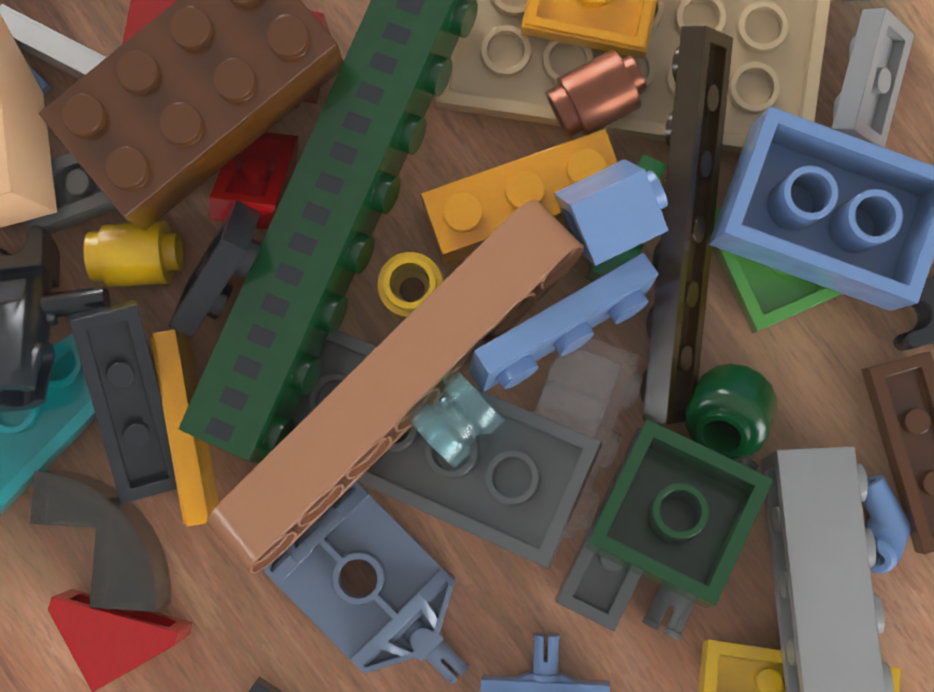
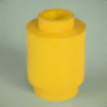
M165 220L155 222L146 231L134 223L104 224L99 231L88 232L84 240L83 252L87 275L92 282H104L107 287L171 284L175 271L182 270L184 267L185 253L182 237L179 232L172 233L169 224Z
M404 252L390 258L382 267L378 276V293L387 310L397 319L404 321L443 282L438 266L429 257L417 252ZM411 280L422 283L425 288L424 296L415 302H407L401 297L403 285Z

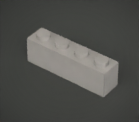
M855 446L776 450L761 460V469L763 475L774 479L766 495L765 506L785 691L894 692L891 670L888 664L881 659L878 634H882L884 631L885 613L880 597L877 594H873L870 567H873L876 561V544L872 531L869 528H865L862 502L867 498L868 481L863 465L857 464Z

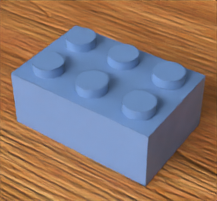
M769 106L750 126L708 245L889 311L918 304L934 259V166Z

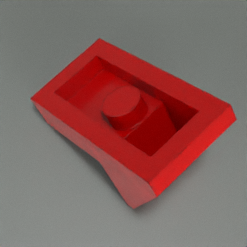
M265 132L222 167L209 197L210 220L224 221L238 200L261 212L256 229L268 230L296 168L298 136Z

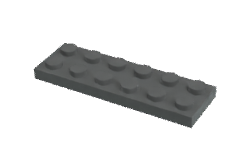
M339 330L334 334L328 333L318 356L322 361L319 377L312 390L306 395H301L291 417L295 422V428L377 346ZM457 381L356 482L546 568H550L602 447V442Z

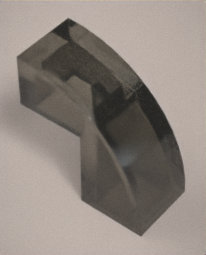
M58 469L34 471L30 524L96 528L90 608L157 611L171 603V581L165 552L152 525L132 502L121 504L115 488L88 475Z

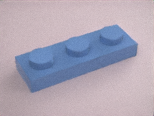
M644 253L638 255L476 349L472 356L468 370L482 393L498 383H501L504 389L518 385L536 372L539 368L536 364L537 360L554 350H557L560 356L568 355L594 336L591 330L593 327L610 317L615 324L622 323L642 310L649 302L645 295L659 275Z

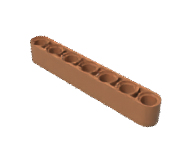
M530 200L520 206L212 510L207 518L208 526L249 573L254 574L266 568L281 556L469 370L472 356L476 349L509 331L575 265L584 251V245L537 200Z

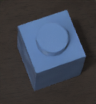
M625 159L554 193L570 233L584 245L582 255L595 266L669 231L661 209L668 206V201L659 179L653 171L649 170L646 172L645 169Z

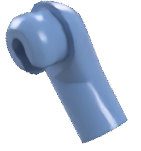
M878 474L867 478L868 493L866 500L862 503L869 514L865 528H869L872 531L876 544V561L874 566L870 567V571L883 574L891 571L900 561L911 526L884 475Z

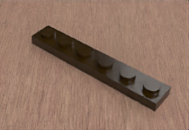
M706 25L681 26L680 46L675 50L672 59V74L676 87L673 112H671L667 119L665 130L666 141L669 146L667 176L661 183L668 201V206L661 210L669 231L661 234L660 241L656 245L653 254V267L659 275L656 279L654 305L648 313L646 331L650 339L648 368L645 370L640 383V396L644 403L642 421L648 419L654 423L665 425L685 422L686 408L699 378L712 246L708 245L714 230L733 37Z

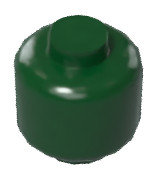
M730 363L718 365L710 369L700 378L686 408L685 426L690 438L694 442L732 460L747 458L758 452L768 439L776 415L777 397L773 386L760 372L745 365Z

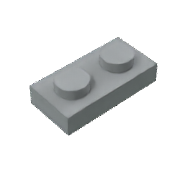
M887 8L863 9L857 33L850 42L849 64L843 87L834 102V121L831 128L883 148L886 145L914 33Z

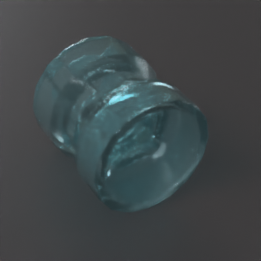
M459 371L444 384V397L441 400L438 399L434 404H423L409 417V420L418 432L453 467H457L471 454V443L478 434L491 435L505 421L492 404Z

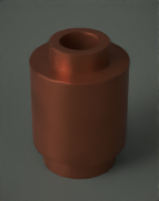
M612 49L558 77V85L545 93L558 123L566 136L570 138L579 132H582L585 136L641 108L639 94L647 90V85L634 58L628 55L621 59L618 53Z

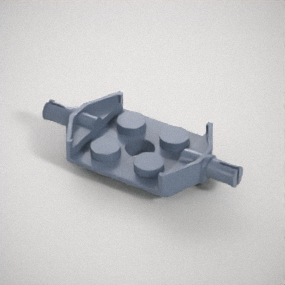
M355 482L281 556L264 570L276 585L363 674L409 659L417 658L421 662L425 658L445 678L448 684L452 685L458 680V674L462 676L469 667V664L465 663L443 640L444 636L440 633L455 584V577L452 574L449 575L359 482ZM350 560H366L376 570L377 584L370 593L355 595L343 586L341 571L343 566ZM443 659H445L457 671V673Z

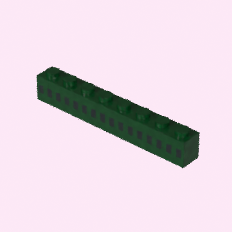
M476 0L370 1L262 241L258 255L248 272L178 430L255 463H260L294 430L295 422L291 417L301 395L308 394L319 377L322 361L318 356L328 333L334 334L340 328L348 308V299L345 295L355 273L360 274L365 270L372 257L375 244L372 234L382 213L388 214L398 198L401 180L398 175L408 154L414 155L422 144L427 127V121L424 117L433 96L439 97L442 95L448 85L452 72V60L450 58L460 37L466 38L474 26L478 12Z

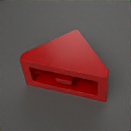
M70 589L51 597L48 612L92 692L175 646L190 634L193 623L75 589Z

